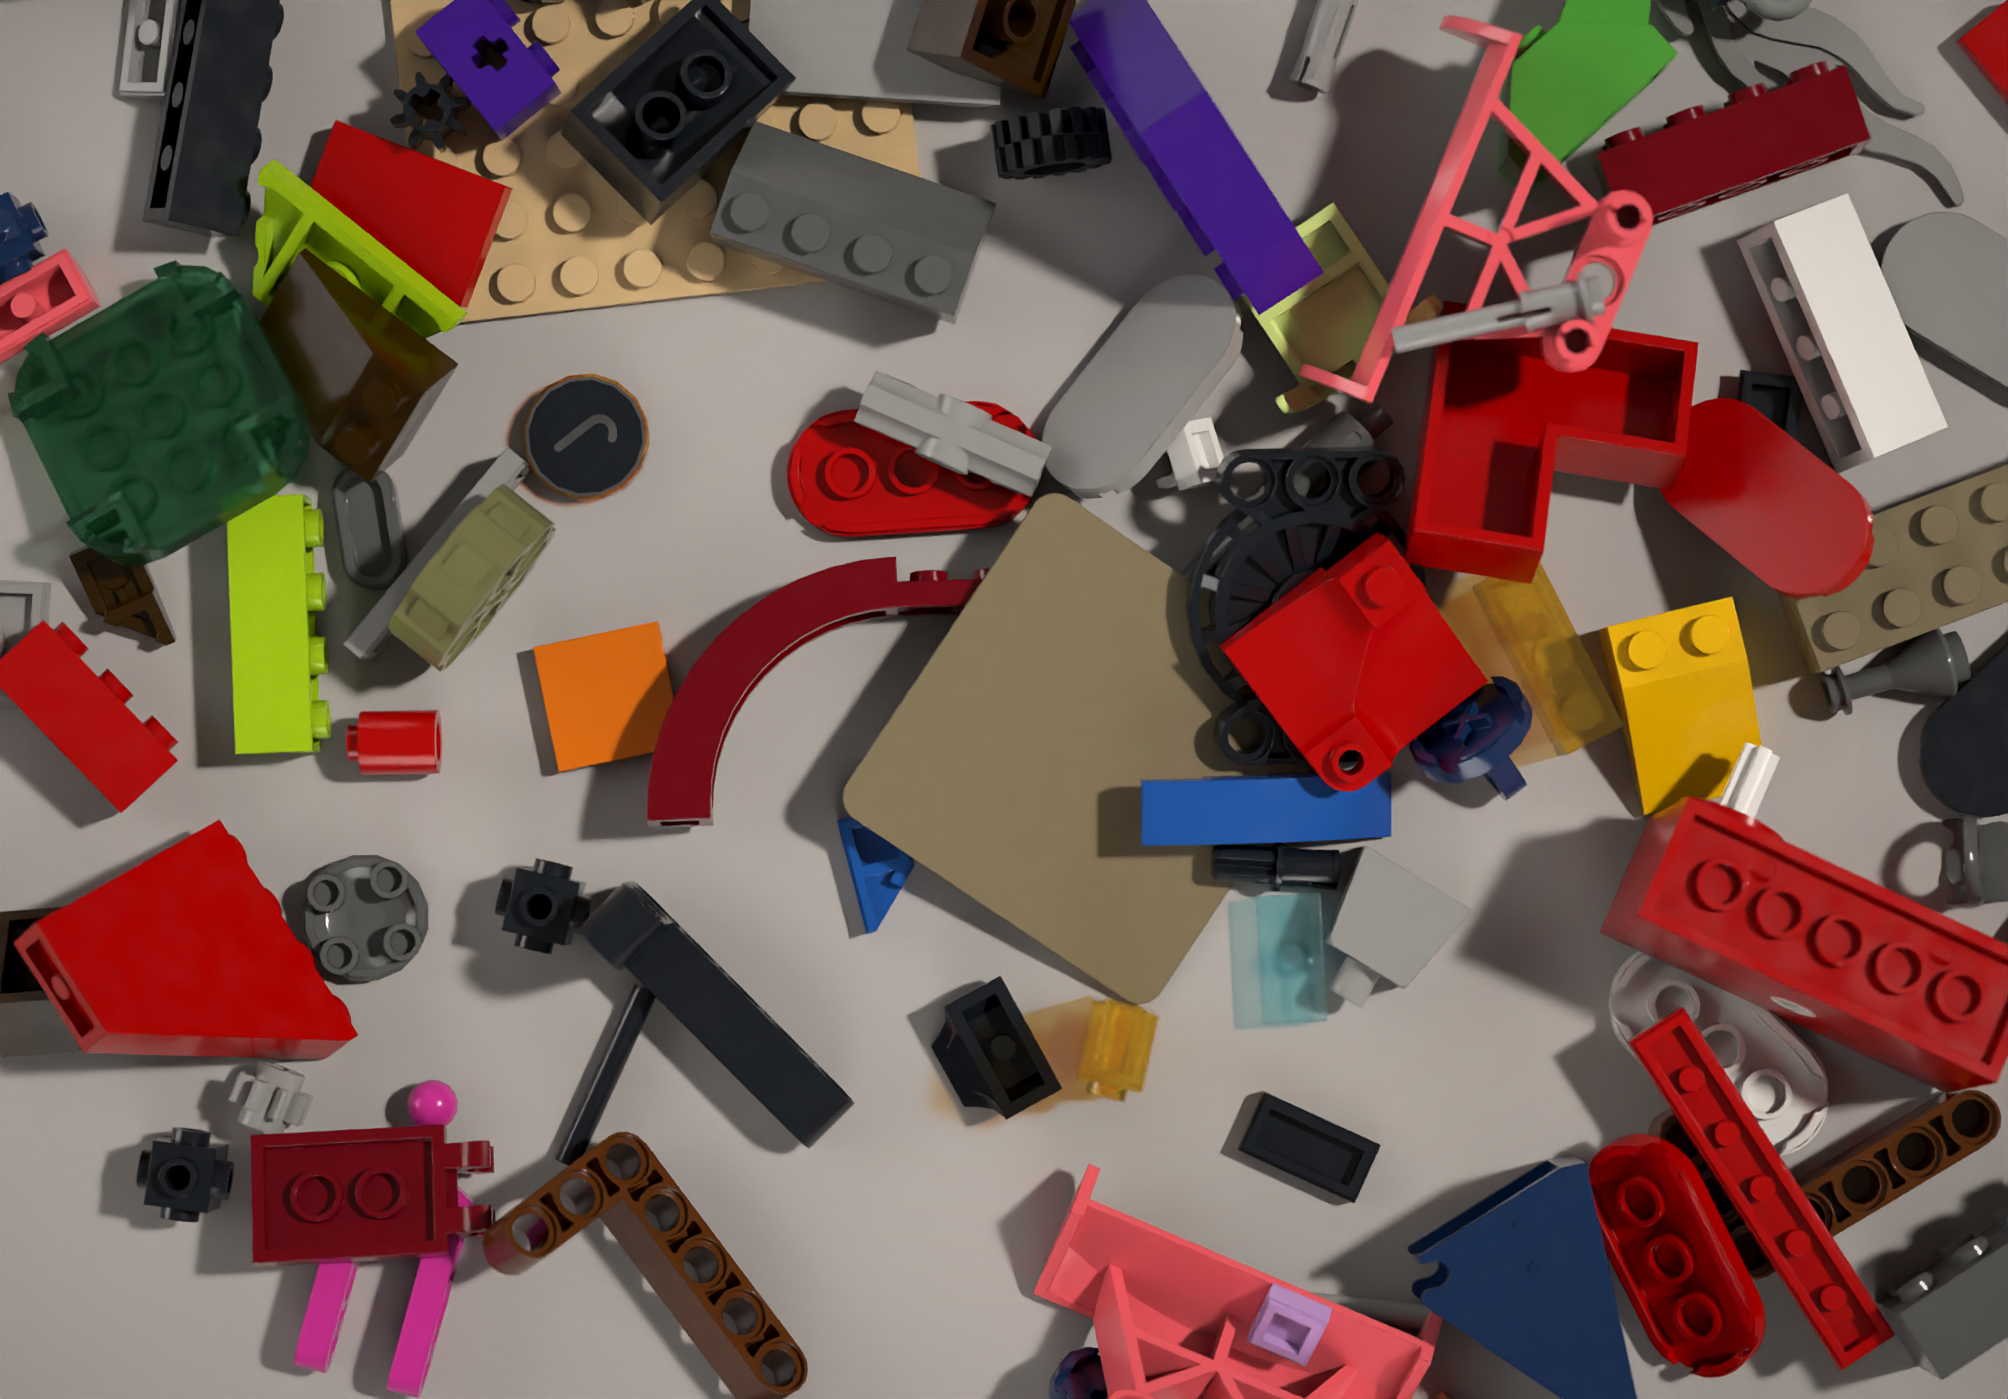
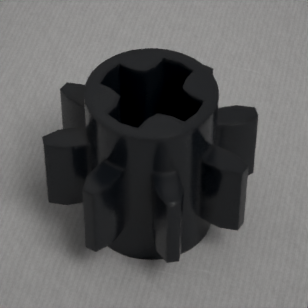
M416 72L415 81L417 86L408 93L395 89L393 92L396 98L403 104V113L393 116L390 119L391 124L395 128L400 129L409 126L413 128L408 137V145L411 149H418L423 140L426 139L433 141L437 149L444 153L446 152L445 138L453 132L458 135H467L468 131L458 121V112L465 111L471 107L470 101L467 97L462 96L453 99L449 98L448 95L453 89L454 81L447 74L440 79L436 86L428 84L422 73ZM437 99H439L438 105L445 113L444 117L440 122L435 119H429L423 126L424 120L417 113L418 107L421 104L432 107Z

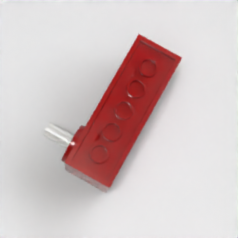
M1745 742L1719 803L1685 796L1676 804L1649 817L1600 929V933L1944 1093L1998 1082L2008 1058V945L1784 841L1773 829L1754 819L1780 760L1779 756L1772 754V750Z

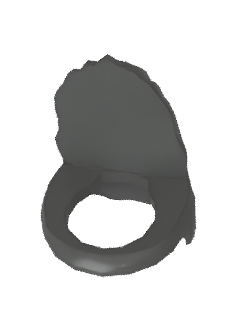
M1971 814L1943 818L1942 825L1951 830L1955 836L1952 846L1945 854L1946 877L1957 889V894L1947 899L1946 904L1953 907H1976L1988 901H2008V823L1998 821L1980 825L1978 816Z

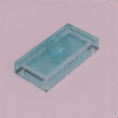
M1320 893L1255 896L1262 1024L1327 1021Z

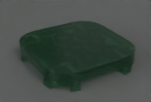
M175 260L155 267L153 269L158 279L53 339L43 332L23 347L29 354L17 373L14 392L7 393L13 416L23 423L70 519L66 524L81 542L99 555L117 564L142 566L171 555L276 495L296 478L308 457L311 430L305 408L251 303L221 271L218 273L206 266L181 265Z

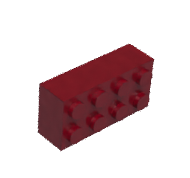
M1820 61L1791 72L1789 74L1790 79L1785 81V86L1767 92L1764 83L1755 84L1728 95L1729 101L1723 104V109L1705 114L1703 105H1698L1666 117L1667 123L1663 125L1664 130L1644 136L1641 127H1636L1608 137L1604 140L1606 145L1602 147L1603 151L1597 153L1593 165L1603 197L1621 190L1637 193L1650 206L1653 216L1652 226L1860 153L1871 140V136L1846 65L1829 70L1827 62Z

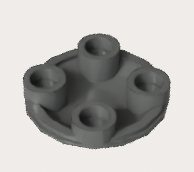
M352 855L329 865L319 876H316L310 882L302 905V932L313 956L329 972L353 981L380 980L401 971L419 953L428 932V903L419 882L401 864L379 855Z

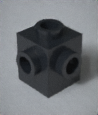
M536 858L533 869L517 867L514 879L503 878L496 902L495 914L505 916L502 926L503 931L517 934L514 946L552 954L554 943L563 946L570 945L573 934L581 935L577 928L589 917L592 898L583 896L586 882L570 879L573 867ZM537 894L546 895L552 902V911L545 919L535 918L529 910L530 900Z
M173 1127L171 1136H164L153 1140L151 1150L143 1149L137 1170V1187L146 1189L143 1205L161 1207L160 1218L181 1222H198L200 1212L209 1213L220 1208L221 1199L228 1200L234 1176V1162L227 1161L229 1144L210 1142L211 1132L183 1127ZM175 1165H182L190 1172L191 1180L185 1189L176 1188L172 1184Z

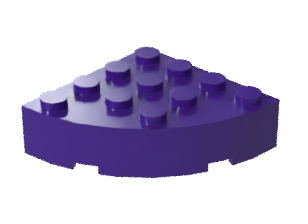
M1090 0L1073 11L1069 24L1078 36V39L1068 46L1105 102L1104 104L1123 131L1129 144L1143 165L1147 167L1159 189L1173 210L1177 212L1203 255L1207 256L1216 250L1223 260V263L1215 267L1214 271L1233 300L1235 301L1245 294L1260 315L1323 274L1324 272L1147 0Z

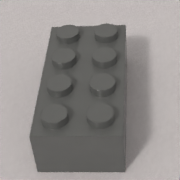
M2008 1203L1992 1215L1996 1224L1974 1237L1971 1231H1968L1953 1238L1938 1250L1942 1259L1922 1272L1917 1266L1901 1272L1885 1285L1888 1294L1876 1301V1304L1916 1365L1941 1380H1944L2008 1338Z

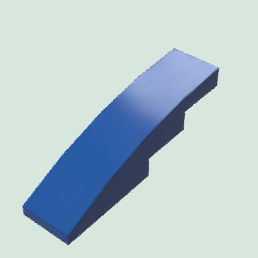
M1383 772L1365 787L1350 792L1339 791L1330 787L1316 773L1202 776L1201 779H1140V844L1142 846L1221 845L1391 837L1392 773Z

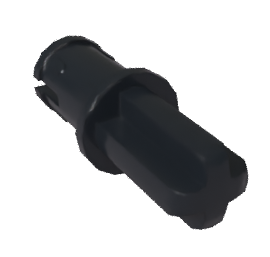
M1274 843L1273 848L1221 844L1213 848L1211 874L1217 881L1270 884L1271 891L1278 892L1281 886L1337 890L1340 876V852L1334 849L1309 850L1283 847V843Z

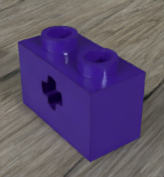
M453 0L417 29L415 33L498 137L504 140L561 94L557 84L552 79L561 70L537 40L528 47L512 30V27L519 23L520 19L505 0ZM490 46L498 53L506 48L509 49L502 54L507 63L498 71L490 65H486L481 69L478 68L486 63L480 54Z

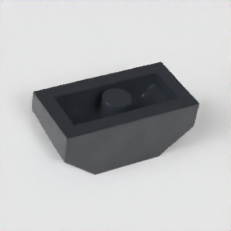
M1001 975L944 1006L945 1023L931 1048L964 1107L993 1109L1007 1120L1062 1089L1053 1069Z

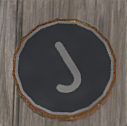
M596 374L569 375L547 386L530 405L522 429L524 454L535 476L556 494L578 501L604 500L626 489L643 470L650 446L649 421L637 398L617 381Z

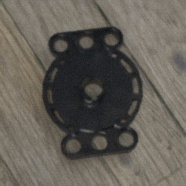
M1377 447L1242 449L1233 451L1224 457L1217 467L1215 477L1217 490L1223 499L1236 507V509L1221 520L1200 550L1190 574L1186 611L1190 639L1201 666L1218 688L1235 701V703L1223 710L1217 718L1214 727V737L1220 750L1237 764L1273 765L1305 764L1308 762L1290 741L1253 690L1245 696L1237 691V689L1247 685V682L1219 645L1320 567L1326 571L1376 532L1381 533L1387 538L1392 533L1405 553L1407 534L1397 521L1383 510L1397 500L1403 491L1405 483L1404 469L1396 457ZM1375 459L1384 461L1390 472L1389 483L1385 489L1373 495L1362 493L1357 484L1358 471L1362 465ZM1309 461L1322 463L1327 473L1326 484L1322 491L1312 496L1298 494L1293 482L1294 474L1298 467ZM1243 463L1258 464L1264 476L1263 485L1259 492L1247 498L1234 495L1230 487V478L1234 469ZM1248 516L1256 520L1244 531L1237 526ZM1372 516H1376L1379 520L1371 528L1363 523ZM1228 535L1233 542L1221 556L1215 573H1206L1213 553ZM1409 564V567L1426 588L1423 567ZM1201 587L1210 589L1208 603L1210 625L1201 628L1198 608ZM1206 643H1216L1220 654L1232 668L1224 678L1213 665L1205 646ZM1244 717L1258 720L1262 730L1258 743L1251 749L1244 751L1232 748L1228 740V733L1232 724ZM1348 750L1340 756L1339 762H1357L1358 753L1356 750Z

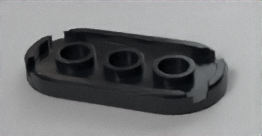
M2008 643L1976 671L1969 680L1964 682L1958 688L1957 694L1953 698H1947L1939 705L1923 727L1920 739L1921 759H1919L1921 775L1930 792L1942 804L1956 812L1978 817H1994L2008 813Z

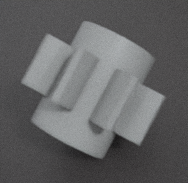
M266 1060L259 1061L255 1074L247 1070L239 1071L228 1099L242 1105L237 1121L267 1134L284 1133L287 1123L297 1127L303 1125L313 1100V1096L300 1092L305 1076L290 1068Z

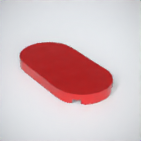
M1716 398L1692 406L1686 458L1672 490L1660 488L1666 501L1758 578L1786 597L1792 599H1807L1806 597H1816L1819 595L1827 597L1841 592L1852 584L1867 566L1873 553L1875 536L1872 535L1873 525L1871 519H1873L1871 507L1862 493L1751 405L1736 399Z
M984 401L966 402L992 415V421L1035 439L1034 435L1019 417L1000 405ZM858 409L839 410L821 416L802 432L800 438L797 439L787 462V484L797 509L814 527L837 537L861 538L989 529L1000 526L1015 518L1032 499V497L1030 498L1023 494L1019 495L1000 485H996L990 482V480L969 472L968 475H963L944 468L914 453L915 448L855 423L854 420Z
M1628 1134L1615 1139L1594 1155L1588 1166H1591L1589 1178L1605 1252L1649 1340L1655 1349L1672 1364L1676 1365L1680 1362L1684 1366L1692 1368L1693 1370L1689 1372L1691 1374L1705 1378H1715L1733 1373L1758 1351L1765 1334V1310L1759 1292L1701 1175L1692 1161L1679 1148L1662 1138L1649 1134Z

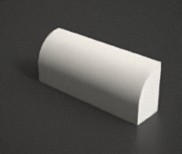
M1848 193L1775 220L1737 240L1835 472L1839 474L1948 428Z

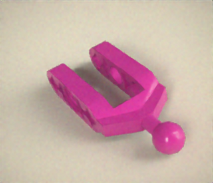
M427 1080L419 1083L412 1089L407 1102V1110L414 1122V1126L444 1124L446 1127L453 1121L458 1107L455 1092L448 1084L440 1080ZM458 1185L459 1207L473 1205L471 1198ZM450 1237V1256L421 1258L391 1366L387 1390L418 1399L421 1396L465 1237ZM360 1261L319 1264L295 1352L294 1365L327 1373L338 1343Z

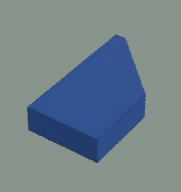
M851 816L838 819L837 824L866 934L873 933L879 928L914 868V860L911 856Z

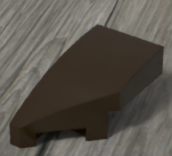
M130 527L70 553L69 558L95 613L104 617L102 622L119 627V625L152 637L155 639V642L166 646L176 641V635L159 592Z

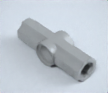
M875 371L868 384L854 420L859 425L915 448L914 453L944 468L963 475H968L969 472L990 480V482L1030 498L1038 485L1046 466L1045 463H1047L1053 446L992 421V415L971 404L945 394H939V397H936L918 389L912 384Z

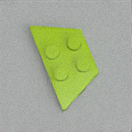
M273 159L262 167L258 174V185L265 187L264 216L256 221L255 245L258 250L259 259L254 266L252 295L267 307L270 305L299 252L306 248L425 339L441 331L445 333L452 330L464 320L468 314L466 311L279 161Z

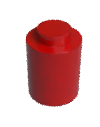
M439 710L361 711L358 724H348L346 748L348 762H359L362 775L439 774L442 763V727Z

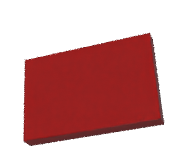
M337 120L334 122L310 186L454 303L468 308L512 191L510 187Z

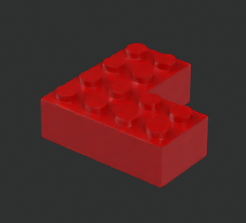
M1444 301L1440 317L1462 313L1466 304ZM1517 312V313H1512V314H1508V315L1499 316V317H1497V318L1499 319V318H1504V317L1513 316V315L1522 314V313H1518V312ZM1610 328L1601 353L1595 362L1584 370L1569 373L1557 371L1547 365L1540 353V338L1457 340L1433 345L1404 553L1406 563L1531 584L1544 552L1553 471L1672 490L1687 454L1699 342Z

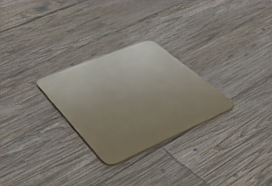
M1049 493L1037 499L889 718L845 784L842 802L845 810L852 818L1125 1000L1134 1004H1145L1153 1001L1162 992L1234 882L1217 881L1211 874V855L1216 845L1142 846L1140 844V779H1201L1202 776L1263 775V773H1308L1311 766L1308 763L1273 765L1237 764L1220 750L1214 737L1215 722L1221 712L1235 703V701L1218 688L1201 666L1191 642L1186 611L1189 580L1068 496L1059 493ZM1202 588L1198 608L1201 628L1210 625L1208 610L1210 594ZM1206 643L1205 646L1213 665L1224 678L1232 668L1220 654L1216 643ZM1247 684L1237 689V691L1245 696L1252 689ZM1244 717L1235 721L1228 733L1231 747L1241 751L1254 747L1260 740L1262 733L1259 721L1251 717ZM1255 843V844H1226V845H1241V846H1257V847H1258V846L1260 845V843Z

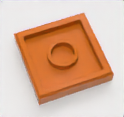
M658 621L533 647L559 772L654 752L662 723L675 697L660 623Z

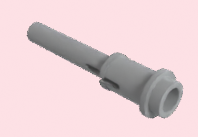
M1583 272L1576 273L1578 280L1530 291H1519L1520 300L1391 328L1396 353L1526 325L1529 333L1535 329L1562 324L1576 319L1586 318V321L1592 324L1594 323L1593 317L1606 314L1598 276L1584 278ZM1523 311L1522 314H1517V315L1508 316V317L1499 318V319L1497 318V317H1499V316L1508 315V314H1512V313H1517V312Z

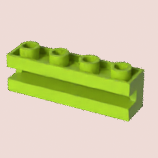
M303 494L226 497L235 754L267 755L271 753L321 752V739L330 738L331 736L330 704L328 700L319 699V675L328 674L329 670L326 636H317L316 611H325L326 609L325 576L323 572L315 573L314 547H323L324 544L322 510L312 509V499Z

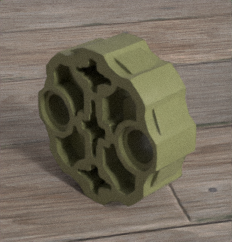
M505 484L498 486L479 506L475 507L464 518L417 576L389 621L387 627L391 630L390 632L440 672L445 670L482 634L530 574L535 563L555 534L554 523Z

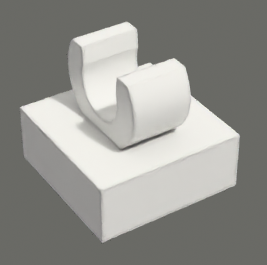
M1211 417L1189 421L1164 452L1168 453L1173 472L1169 476L1156 480L1158 488L1167 489L1178 486L1179 490L1182 491L1216 483L1217 467L1224 457Z

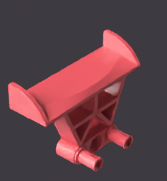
M1453 15L1443 17L1439 29L1486 48L1351 379L1348 380L1304 363L1300 366L1297 373L1298 376L1364 403H1372L1395 348L1391 328L1404 325L1443 229L1490 248L1464 309V312L1482 307L1498 266L1516 300H1520L1519 291H1530L1507 247L1508 244L1587 218L1588 220L1561 284L1578 280L1576 273H1580L1583 267L1588 264L1602 265L1608 269L1613 280L1611 292L1603 299L1606 314L1593 317L1594 323L1592 324L1587 322L1586 318L1576 319L1562 324L1535 329L1529 333L1526 325L1460 340L1540 338V353L1547 365L1557 371L1567 373L1586 369L1595 362L1601 353L1651 232L1653 223L1652 211L1643 197L1635 192L1626 190L1612 192L1596 202L1497 98L1522 39V35L1465 17ZM1489 117L1527 155L1496 233L1450 214ZM1538 169L1575 206V208L1514 228Z
M1088 1164L1057 1233L1033 1294L1093 1319L1108 1399L1412 1398L1431 1364L1443 1320L1440 1316L1430 1311L1418 1336L1414 1337L1091 1200L1090 1196L1100 1168ZM1272 1283L1333 1308L1329 1322L1306 1367L1246 1341L1250 1327Z

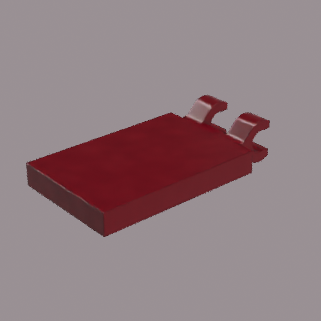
M444 1124L250 1135L252 1263L256 1267L450 1256V1237L484 1238L485 1232L496 1222V1211L492 1210V1205L459 1207L458 1173H494V1147L490 1146V1141L485 1140L447 1143V1128Z

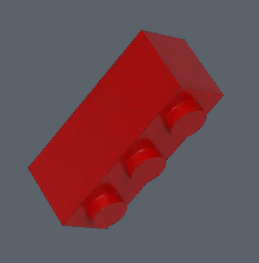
M42 620L0 659V688L111 804L122 813L178 761L170 752L178 744V741L153 715L142 723L125 704L134 697L133 694L108 668L97 676L85 664L81 657L89 650L88 647L63 621L53 630Z

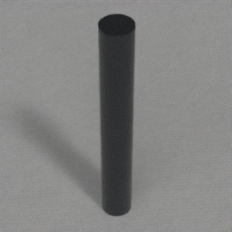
M637 984L633 985L555 1156V1159L563 1164L570 1166L582 1157L588 1148L656 999L645 987Z

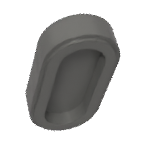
M347 467L338 475L332 487V504L342 566L346 575L354 584L372 591L385 590L392 586L407 568L408 563L397 487L392 477L386 471L382 472L369 484Z

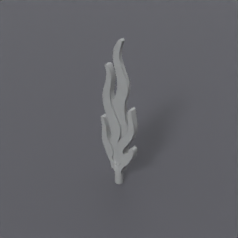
M1655 0L1662 15L1679 35L1686 38L1694 32V25L1689 17L1685 0ZM1688 0L1696 10L1713 54L1726 73L1743 88L1759 83L1765 84L1767 92L1781 88L1756 70L1754 62L1777 71L1787 79H1790L1789 74L1791 72L1820 61H1826L1829 70L1846 65L1847 70L1851 71L1864 87L1890 111L1912 117L1920 116L1925 112L1923 104L1903 95L1861 38L1833 16L1815 8L1807 7L1805 11L1795 18L1777 22L1762 19L1737 0L1713 12L1707 0ZM1859 102L1871 136V140L1863 150L1890 156L1920 166L1937 181L1954 206H1960L1964 203L1961 185L1952 165L1934 145L1883 121Z

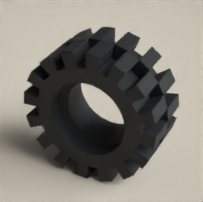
M1081 106L1064 110L1055 108L1049 109L1047 112L1035 111L1029 112L1025 116L1015 115L1008 117V120H999L995 122L996 124L991 125L998 177L1009 180L1015 178V180H1024L1030 177L1039 179L1050 175L1062 176L1069 172L1079 173L1086 171V169H1096L1112 161L1106 113L1102 107L1088 106L1081 108Z

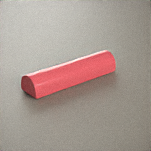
M66 248L31 267V270L0 285V364L101 306L85 273Z

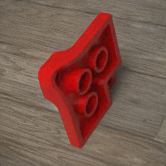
M1376 532L1326 571L1320 567L1219 645L1315 773L1330 787L1344 792L1356 791L1368 785L1393 765L1394 757L1402 748L1489 682L1427 594L1426 588L1392 542L1379 532ZM1348 750H1356L1358 753L1357 764L1349 770H1341L1339 768L1340 756Z

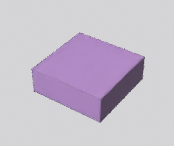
M1272 1283L1250 1327L1246 1341L1306 1367L1329 1322L1333 1308Z

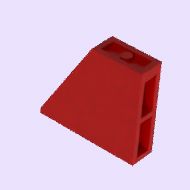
M220 819L37 921L14 942V945L84 1053L324 1060L358 1036V1033L351 1024V1016L346 1005L340 998L331 993L316 970L317 966L313 954L305 944L296 939L282 917L281 906L277 898L270 890L262 886L247 863L244 847L235 836L227 832Z

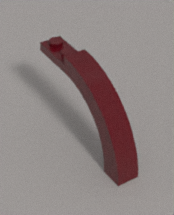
M896 556L864 559L829 567L802 577L769 594L742 613L714 639L695 662L679 687L664 718L653 752L647 786L646 822L649 828L714 826V786L725 740L738 713L749 696L762 680L783 660L804 645L825 634L849 625L897 617L959 615L990 568L973 571L974 579L948 580V572L922 570L910 573V581L897 582Z

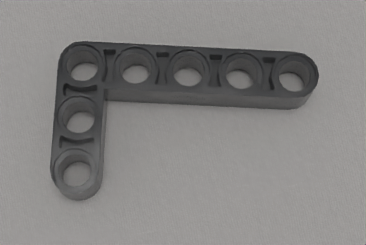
M623 882L577 928L587 942L617 970L627 968L807 1148L810 1149L855 1104L850 1096L636 882Z

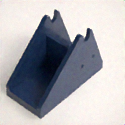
M1571 1154L1546 1159L1408 1245L1407 1250L1410 1254L1421 1253L1417 1256V1260L1421 1264L1438 1262L1437 1269L1432 1275L1418 1278L1412 1282V1293L1422 1301V1304L1561 1399H1637L1585 1161Z

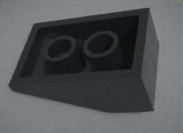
M691 0L570 110L561 135L652 225L714 166L795 82L796 77L719 0Z

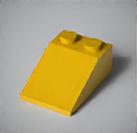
M1733 597L1599 629L1598 634L1643 815L1662 811L1676 804L1685 796L1706 800L1722 797L1744 743L1749 742L1757 747L1762 746L1748 658Z

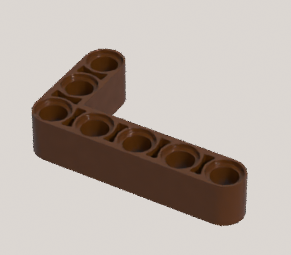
M1969 1088L1949 1093L1942 1092L1796 1181L1806 1197L1814 1204L1820 1219L1831 1236L1834 1237L1987 1145L1996 1137L2001 1127V1112L1998 1104L1991 1096L1981 1091ZM1972 1100L1978 1106L1980 1121L1971 1133L1960 1135L1952 1122L1953 1112L1961 1102ZM1670 1109L1661 1112L1653 1119L1648 1129L1649 1135L1665 1140L1668 1129L1678 1122ZM1918 1133L1925 1143V1155L1917 1165L1910 1168L1904 1167L1897 1156V1147L1901 1139L1906 1135ZM1693 1146L1685 1155L1695 1165L1705 1182L1714 1176ZM1864 1166L1871 1177L1870 1189L1862 1198L1849 1200L1844 1195L1842 1189V1180L1845 1173L1853 1167ZM1727 1199L1726 1203L1717 1210L1734 1242L1736 1238L1741 1234L1749 1232L1729 1199ZM1762 1251L1759 1258L1753 1264L1746 1266L1752 1280L1755 1281L1775 1272Z
M617 1132L608 1136L494 1222L485 1232L482 1245L483 1254L488 1264L502 1274L520 1275L535 1266L600 1217L736 1399H784L798 1391L806 1381L808 1373L807 1360L800 1347L649 1146L637 1135L629 1132ZM606 1158L618 1165L622 1179L615 1177L609 1171L606 1165ZM559 1192L566 1194L572 1199L576 1207V1214L564 1208ZM645 1209L651 1211L657 1217L660 1231L654 1229L648 1223L645 1217ZM513 1227L521 1230L527 1236L530 1250L522 1248L516 1242L513 1236ZM683 1261L689 1262L695 1268L699 1282L692 1280L687 1275ZM722 1312L727 1313L733 1318L737 1327V1334L731 1332L726 1327ZM761 1363L767 1365L772 1370L775 1376V1385L765 1379Z

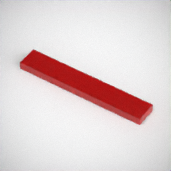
M1677 1008L1626 1041L1837 1368L1840 1370L1845 1369L1894 1337L1896 1334L1685 1008Z

